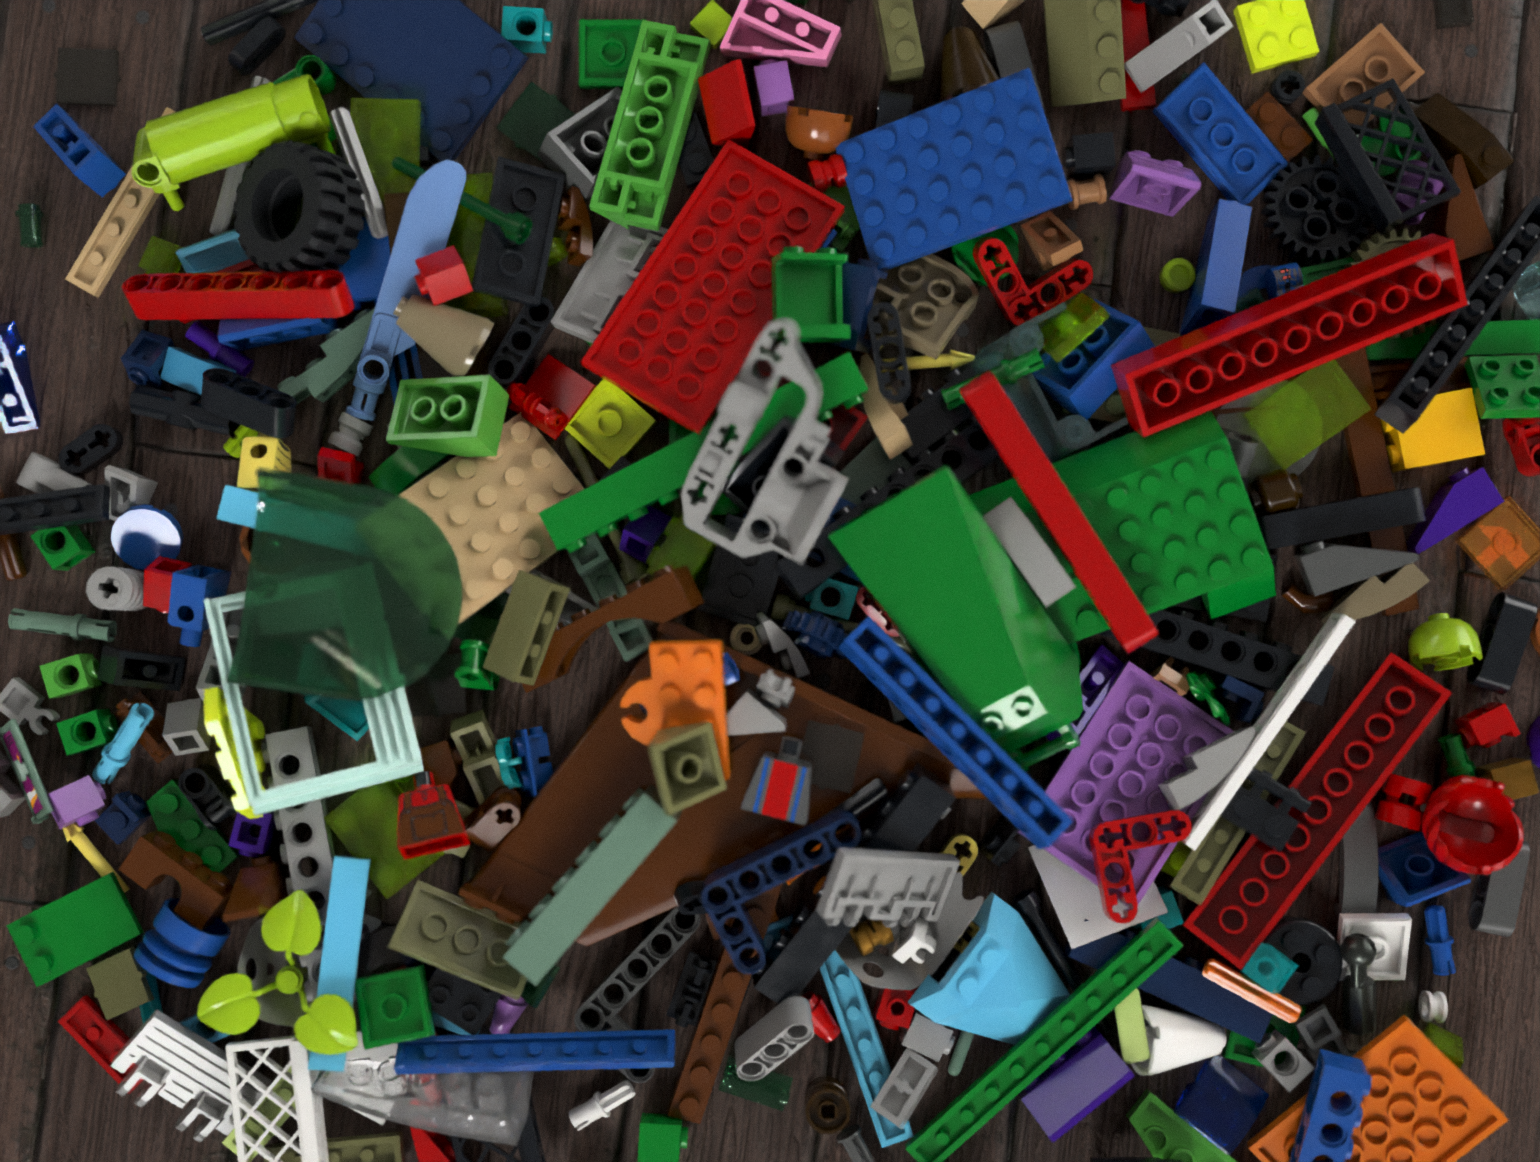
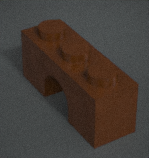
M158 830L142 835L118 869L145 890L162 883L167 875L174 877L181 886L182 894L180 901L173 911L199 930H203L216 923L225 910L233 889L230 880L225 875L213 872L202 864L203 860L198 855L185 851L176 844V840L171 835Z

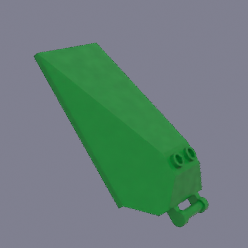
M948 465L943 466L829 532L828 538L927 675L1024 772L1029 771V766L1066 748L1072 750L1081 745L1078 734L1070 724L1077 720L1083 711L1078 655ZM1055 730H1058L1061 736L1024 754L1019 749Z

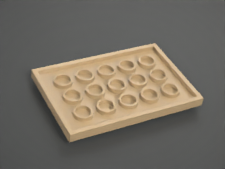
M522 412L503 424L497 456H455L356 524V529L441 637L512 587L519 570L531 573L560 552L554 545L538 513L585 489L538 429L521 417Z

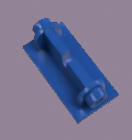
M542 726L529 728L530 735H528L527 729L515 730L516 738H513L512 741L515 757L522 758V771L518 772L519 783L522 784L520 789L522 792L525 791L526 797H535L537 789L540 791L553 773L551 762L539 764L538 760L539 757L550 756L547 732H543Z

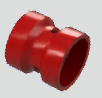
M841 154L829 155L826 161L815 159L807 162L810 182L814 189L825 193L832 186L837 188L847 186L845 181L847 171Z

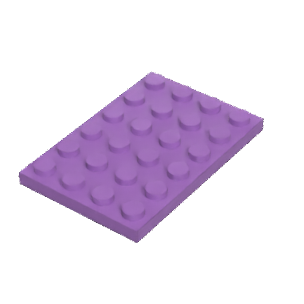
M1125 662L1107 696L1078 735L1081 745L1067 752L1043 790L1074 821L1050 847L1043 848V850L1098 886L1089 841L1091 829L1096 824L1104 821L1170 810L1158 784L1188 770L1182 759L1183 756L1234 731L1184 697L1178 695L1160 681L1155 680L1132 662ZM1210 791L1180 811L1184 812L1191 821ZM1171 816L1170 823L1156 826L1158 831L1171 830L1177 835L1176 829L1181 827V822L1175 821L1173 816ZM1141 821L1135 823L1131 829L1132 836L1136 841L1142 842L1149 835L1148 826ZM1104 828V834L1099 836V842L1106 843L1107 847H1110L1109 841L1119 838L1124 839L1123 845H1127L1123 832L1108 833L1106 828ZM1019 829L1017 830L1018 833L1026 837ZM1178 842L1127 851L1138 905ZM1112 862L1106 866V879L1112 883L1121 879L1122 868L1118 863ZM1125 886L1121 888H1108V893H1116L1118 901L1128 907V903L1122 902L1119 896V891L1126 892Z

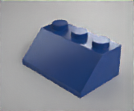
M1094 299L1041 356L1046 368L1039 369L1028 374V376L1064 409L1087 421L1117 389L1111 365L1151 349L1155 345L1140 321Z
M336 318L220 319L218 340L221 344L244 351L328 334L337 329L338 324Z

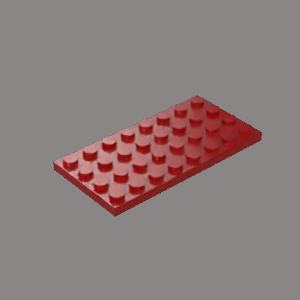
M728 139L581 360L582 366L690 431L700 435L703 428L707 426L718 409L728 388L737 379L759 336L766 326L773 322L771 258L783 252L784 247L791 246L803 247L804 252L816 253V249L823 246L843 215L845 206Z

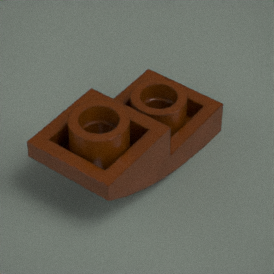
M572 186L561 196L557 215V229L568 232L565 240V250L568 251L567 264L580 267L593 256V237L590 217L584 198L579 188Z

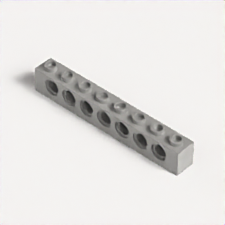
M305 726L265 735L266 743H262V754L265 763H270L272 776L268 777L269 789L321 776L312 727ZM291 755L296 756L300 762L299 770L293 775L287 774L283 768L285 759ZM325 798L306 802L299 809L291 806L275 810L274 820L277 830H282L285 844H280V853L283 864H289L291 878L286 879L288 896L297 890H303L307 895L311 891L322 893L325 903L322 909L317 910L321 925L325 926L335 850ZM302 822L307 823L312 829V836L307 842H301L295 834L297 826ZM308 856L313 857L318 862V871L314 876L306 875L301 867L302 861ZM318 943L317 947L310 954L299 955L301 966H307L309 980L305 981L308 1002L314 1001L317 997L323 943ZM354 991V999H353V1001H354V1000H357V999H356V992H355V991Z

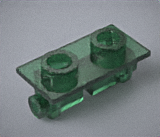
M728 1057L718 1090L783 1111L790 1097L789 1090L793 1078L771 1071L760 1080L744 1081L736 1073L735 1058Z

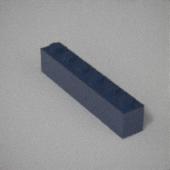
M1126 928L1121 930V932H1115L1074 949H1071L1069 942H1067L1064 951L1069 957L1099 970L1139 933ZM1185 955L1184 960L1172 956L1137 987L1258 1043H1261L1273 1015L1202 975L1204 963L1188 955Z

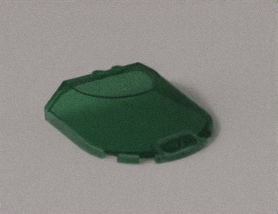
M264 467L257 468L258 504L239 637L226 682L335 699L359 700L384 696V693L394 691L403 686L406 687L418 680L429 671L432 665L446 651L454 636L462 609L463 591L460 568L451 544L440 527L414 503L385 489Z

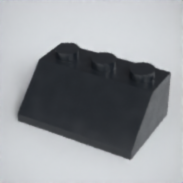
M785 414L728 477L729 480L722 493L746 515H748L758 493L798 419ZM830 439L819 462L833 468L844 451ZM792 457L787 459V466L792 472H803V464L798 458ZM763 519L755 520V523L765 532H771V527L767 521Z

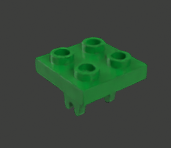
M1536 355L1468 357L1464 366L1473 390L1478 417L1481 419L1540 418V364Z

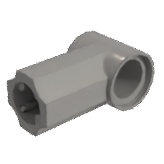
M35 452L30 453L16 480L17 484L35 493L92 486L91 483L61 469L59 463Z

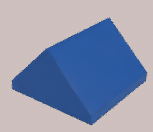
M1422 831L1378 848V877L1387 900L1406 908L1471 882V878L1467 873L1451 869L1436 858L1429 849Z

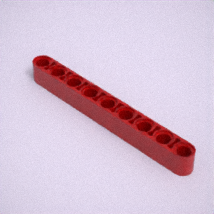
M987 370L959 388V392L1123 649L1129 654L1158 636L1159 633L993 373Z

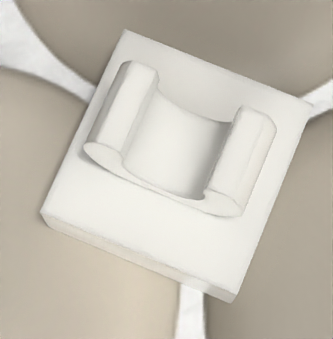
M918 916L912 928H904L897 934L892 957L902 964L910 957L915 962L922 964L926 953L920 948L927 949L932 954L935 952L937 942L933 937L926 935L928 922Z

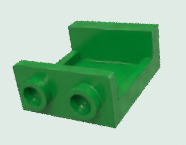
M784 247L783 252L771 258L773 321L782 317L795 321L800 329L799 342L840 343L850 339V324H843L842 265L848 262V254H837L836 248L816 249V253L804 252L803 247ZM784 328L774 331L778 335L776 342L789 340L785 337L786 330Z

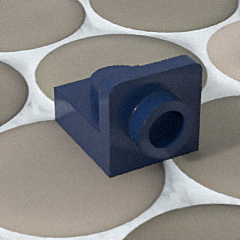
M141 330L120 358L129 379L137 385H147L159 389L163 382L158 371L164 364L168 346L175 347L173 340Z
M1218 674L1214 682L1217 688L1222 690L1220 696L1235 704H1239L1242 700L1234 719L1244 723H1250L1252 719H1256L1263 708L1264 703L1261 699L1264 692L1229 675Z
M130 791L116 794L112 798L113 803L99 818L94 820L117 845L124 843L152 816L146 809L147 804L144 799Z

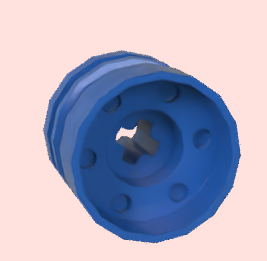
M169 898L164 901L153 919V926L156 929L146 931L143 936V942L139 943L134 951V957L139 965L157 978L176 986L196 988L205 978V972L212 966V960L209 956H216L220 953L231 934L230 928L221 918H218L216 923L203 930H199L173 911L180 899Z

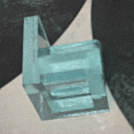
M1540 261L1529 265L1512 288L1516 301L1530 320L1540 318Z

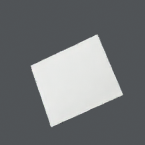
M1035 845L1028 847L1071 949L1168 912L1153 881L1138 905L1136 917L1131 922L1121 924L1111 921L1103 911L1098 886L1045 850H1038ZM1118 901L1117 905L1112 906L1113 912L1120 913L1121 917L1123 916V910L1128 909L1120 901Z

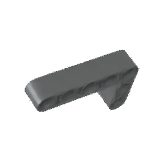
M678 907L669 910L581 1002L574 1018L578 1031L633 1030L617 1013L697 930L702 914H694L695 920L691 924H682L676 915L679 911ZM657 934L669 936L672 943L671 946L665 949L658 948L654 944V936ZM633 959H642L647 964L648 970L640 974L635 973L630 968V962ZM610 984H618L622 987L624 995L620 998H613L607 993L606 987ZM594 1009L600 1015V1020L595 1023L588 1022L583 1016V1011ZM627 1068L618 1070L633 1083L640 1084L651 1079L655 1068L644 1070Z

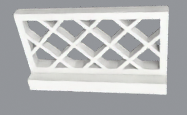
M296 1035L228 1043L225 1047L238 1162H249L248 1157L254 1150L269 1162H283L279 1158L289 1146L301 1155L302 1162H329L319 1070L308 1069L310 1051L300 1044ZM289 1046L290 1061L285 1068L268 1056L274 1047ZM268 1048L265 1053L262 1052L260 1049ZM248 1050L259 1059L250 1072L238 1064L237 1051ZM262 1062L278 1074L269 1087L253 1076V1073ZM290 1066L292 1070V1075L287 1071L290 1068ZM239 1075H240L242 1078H244L241 1083H240ZM281 1078H284L294 1088V1096L288 1103L272 1091ZM247 1081L263 1093L254 1106L250 1105L241 1096V1088ZM265 1097H268L282 1108V1111L273 1122L257 1110V1107ZM294 1100H295V1107H296V1109L291 1106V1104L294 1102ZM243 1110L247 1112V1115L245 1117L243 1114ZM285 1112L297 1120L298 1130L292 1137L276 1125ZM250 1116L267 1128L257 1141L245 1132V1122ZM269 1131L286 1143L277 1156L260 1144ZM298 1135H299V1143L295 1140V1138H296ZM247 1144L251 1147L249 1151H247Z

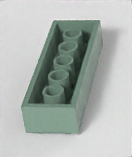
M650 785L645 791L640 787L622 807L626 814L622 818L616 814L599 833V836L603 838L602 842L598 844L595 840L592 841L575 861L580 866L577 871L570 867L552 888L557 894L553 897L548 893L529 915L533 922L530 923L525 919L505 943L510 949L503 958L535 986L680 817L681 810L669 816L665 815L660 793L653 785Z

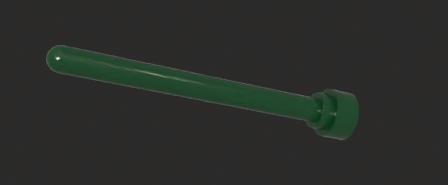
M397 156L392 159L391 164L395 170L415 181L426 172V170L402 157ZM462 192L459 202L461 206L500 226L501 231L504 232L505 237L517 244H522L527 240L533 225L530 218L518 212L506 214L467 192Z

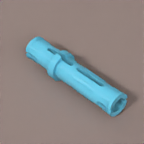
M135 703L114 739L104 746L101 752L102 758L92 772L94 780L98 783L105 784L106 780L107 784L113 782L119 769L130 760L132 748L154 716V711L149 705L141 703L139 707V703Z

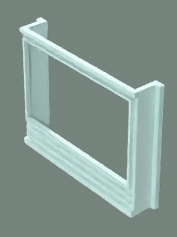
M373 561L366 562L360 566L236 594L203 599L249 805L253 808L255 816L424 772L389 623L384 618L386 611ZM336 587L377 762L262 791L222 613Z

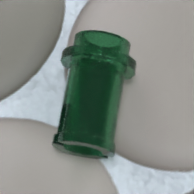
M19 204L18 210L15 211V216L19 217L20 246L25 248L43 247L41 218L44 217V212L40 211V205Z

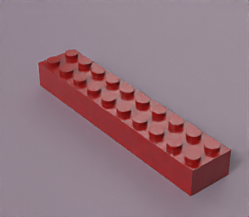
M1431 233L1112 364V371L1129 426L1141 436H1149L1468 305L1454 239Z
M1391 652L1288 786L1289 789L1293 786L1301 791L1300 795L1311 801L1312 804L1305 814L1293 806L1287 815L1300 823L1282 851L1279 853L1255 837L1250 836L1217 879L1202 905H1198L1183 926L1239 970H1242L1259 945L1265 940L1452 692ZM1279 799L1274 807L1278 808L1283 800Z

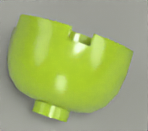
M1448 613L1428 616V621L1420 624L1411 633L1408 641L1410 664L1420 671H1423L1422 664L1436 665L1434 671H1443L1473 664L1472 657L1474 656L1479 660L1483 659L1477 632L1465 621L1450 618Z

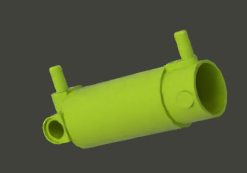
M305 74L277 84L268 82L147 121L146 127L140 129L136 134L131 174L137 184L152 188L155 193H163L172 210L179 211L185 205L176 190L180 188L182 182L251 161L258 153L265 152V148L275 143L292 140L308 145L316 142L319 149L336 155L328 138V132L331 131L328 112L311 75Z

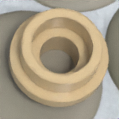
M739 623L733 628L730 641L735 650L744 655H752L761 649L763 645L759 642L754 626ZM745 632H750L754 636L753 642L749 645H745L741 641V636Z

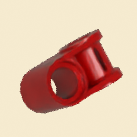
M1505 418L1503 421V433L1509 443L1516 468L1521 474L1528 477L1540 475V466L1534 461V453L1540 456V418Z

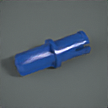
M1441 905L1427 906L1424 910L1428 937L1425 938V944L1430 949L1433 974L1446 976L1449 975L1448 970H1450L1451 974L1456 973L1451 946L1454 943V938L1449 936L1445 908Z

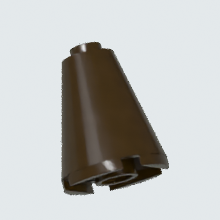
M957 26L944 36L942 43L940 103L999 80L973 29Z

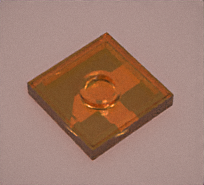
M1511 496L1503 497V503L1485 513L1455 540L1500 591L1509 588L1540 560V529Z

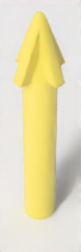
M951 350L950 353L940 354L937 360L927 355L907 357L909 370L951 367V370L976 360L977 357ZM888 358L882 360L885 362H893L897 358ZM903 366L895 370H903Z
M77 823L63 828L67 842L71 840L101 877L114 872L124 894L130 890L127 884L83 833L84 827H79Z

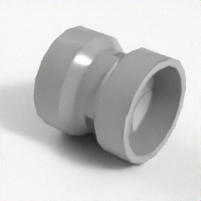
M342 411L338 419L340 431L332 432L327 442L359 457L363 449L362 443L359 441L370 435L373 426Z

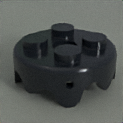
M1282 916L1262 942L1270 944L1291 960L1297 953H1304L1306 955V966L1301 970H1295L1279 993L1298 1005H1308L1320 1001L1334 990L1340 980L1342 972L1340 946L1325 927L1308 918Z

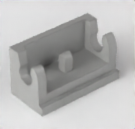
M907 1047L870 1107L902 1130L938 1072L937 1066Z

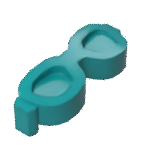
M510 737L497 740L495 753L504 784L509 789L521 787L522 784L519 783L518 774L513 766L521 764L522 758L512 759V750L508 742Z

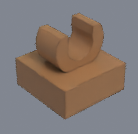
M1170 657L1149 673V675L1175 691L1178 695L1183 696L1190 688L1186 678L1189 669L1185 667L1179 673L1171 668L1174 659Z

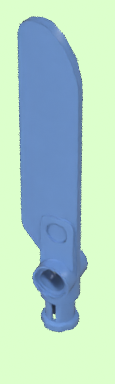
M446 159L433 165L419 177L409 193L354 377L353 385L356 387L351 405L346 406L345 412L353 417L370 421L376 419L374 410L379 394L384 393L394 356L409 349L416 343L396 324L399 317L394 315L393 312L403 296L410 299L412 294H416L430 299L428 293L421 295L414 279V275L419 274L415 260L446 248L466 182V171L458 162ZM370 360H377L383 365L384 372L377 376L371 375L367 372L365 363ZM367 394L366 403L362 405L364 395Z

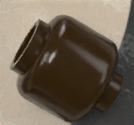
M1283 468L1257 475L1253 479V489L1248 491L1252 508L1254 510L1260 509L1265 516L1292 511L1298 506L1299 499L1303 498L1298 477L1295 473L1290 474Z

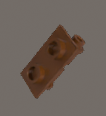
M139 691L130 700L125 698L116 705L118 710L114 714L123 723L135 703H139V707L141 703H145L153 709L154 716L144 729L138 742L159 764L172 753L171 748L162 736L165 718L144 693Z

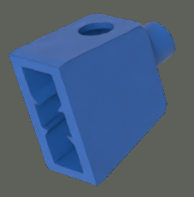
M198 564L173 572L168 623L182 628L180 644L190 647L201 646L203 631L210 628L203 599L226 596L231 571Z

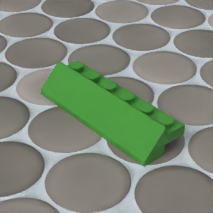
M642 20L589 205L590 210L628 230L630 225L655 231L660 230L699 91L698 78L703 76L711 48L709 39L677 33L675 26Z

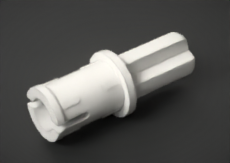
M624 1080L602 1094L596 1091L591 1099L569 1110L568 1113L572 1125L580 1131L601 1117H609L611 1115L610 1110L635 1096L632 1084L629 1080Z

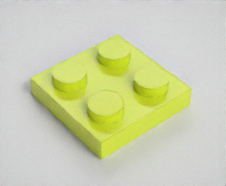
M1256 0L1238 5L1233 10L1252 74L1314 57L1319 53L1305 0Z
M602 379L568 423L565 430L610 469L621 456L625 458L657 421L622 389Z

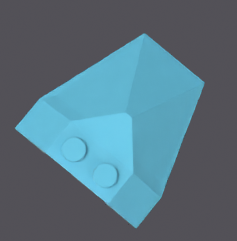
M991 892L972 920L980 927V930L942 980L939 982L928 974L908 1003L935 1023L1015 1045L1069 997L1070 993L1019 912Z

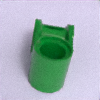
M473 639L461 641L460 650L462 651L460 666L455 669L454 673L460 687L493 691L497 689L500 675L483 668L490 647L489 644Z

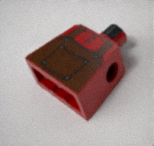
M424 771L413 776L415 790L400 794L398 799L397 847L404 860L470 845V839L449 785H435L433 772Z

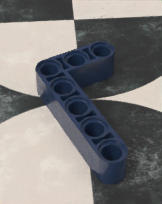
M848 810L835 811L711 872L705 877L702 884L701 899L734 965L739 971L745 974L757 973L765 964L764 941L744 902L834 858L838 848L853 849L861 840V830L854 813ZM847 823L853 826L852 832L846 836H840L835 833L836 828L840 824ZM817 839L822 843L818 850L812 852L804 849L803 845L805 842ZM778 855H785L790 859L789 863L783 867H777L771 861ZM749 870L756 872L758 878L753 882H745L740 878V875ZM720 886L727 893L723 897L717 898L711 896L708 891L712 887ZM730 917H737L742 920V924L735 928L727 926L724 922ZM748 947L758 951L757 955L751 958L742 956L740 952Z

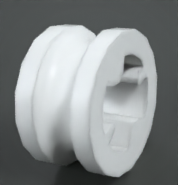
M1423 990L1418 1001L1421 1019L1424 1022H1431L1433 1019L1438 1023L1445 1022L1448 1014V1003L1445 994L1441 991H1436L1432 995L1430 991Z

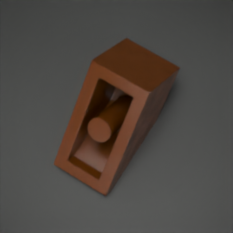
M453 739L419 748L424 771L433 772L435 785L448 784L452 792L463 771L461 765L463 760Z

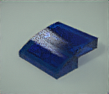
M1216 1055L1206 1058L1195 1082L1186 1085L1173 1112L1222 1152L1230 1155L1255 1122L1269 1094L1223 1057Z

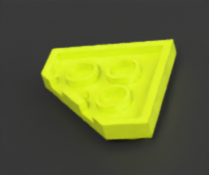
M219 687L204 689V723L208 734L214 735L218 746L221 747V751H218L216 756L224 779H230L233 789L237 792L231 798L235 810L248 819L261 818L263 814L255 816L253 808L248 803L224 691ZM244 708L261 789L264 791L262 772L265 771L266 763L261 752V740L265 737V730L262 721Z

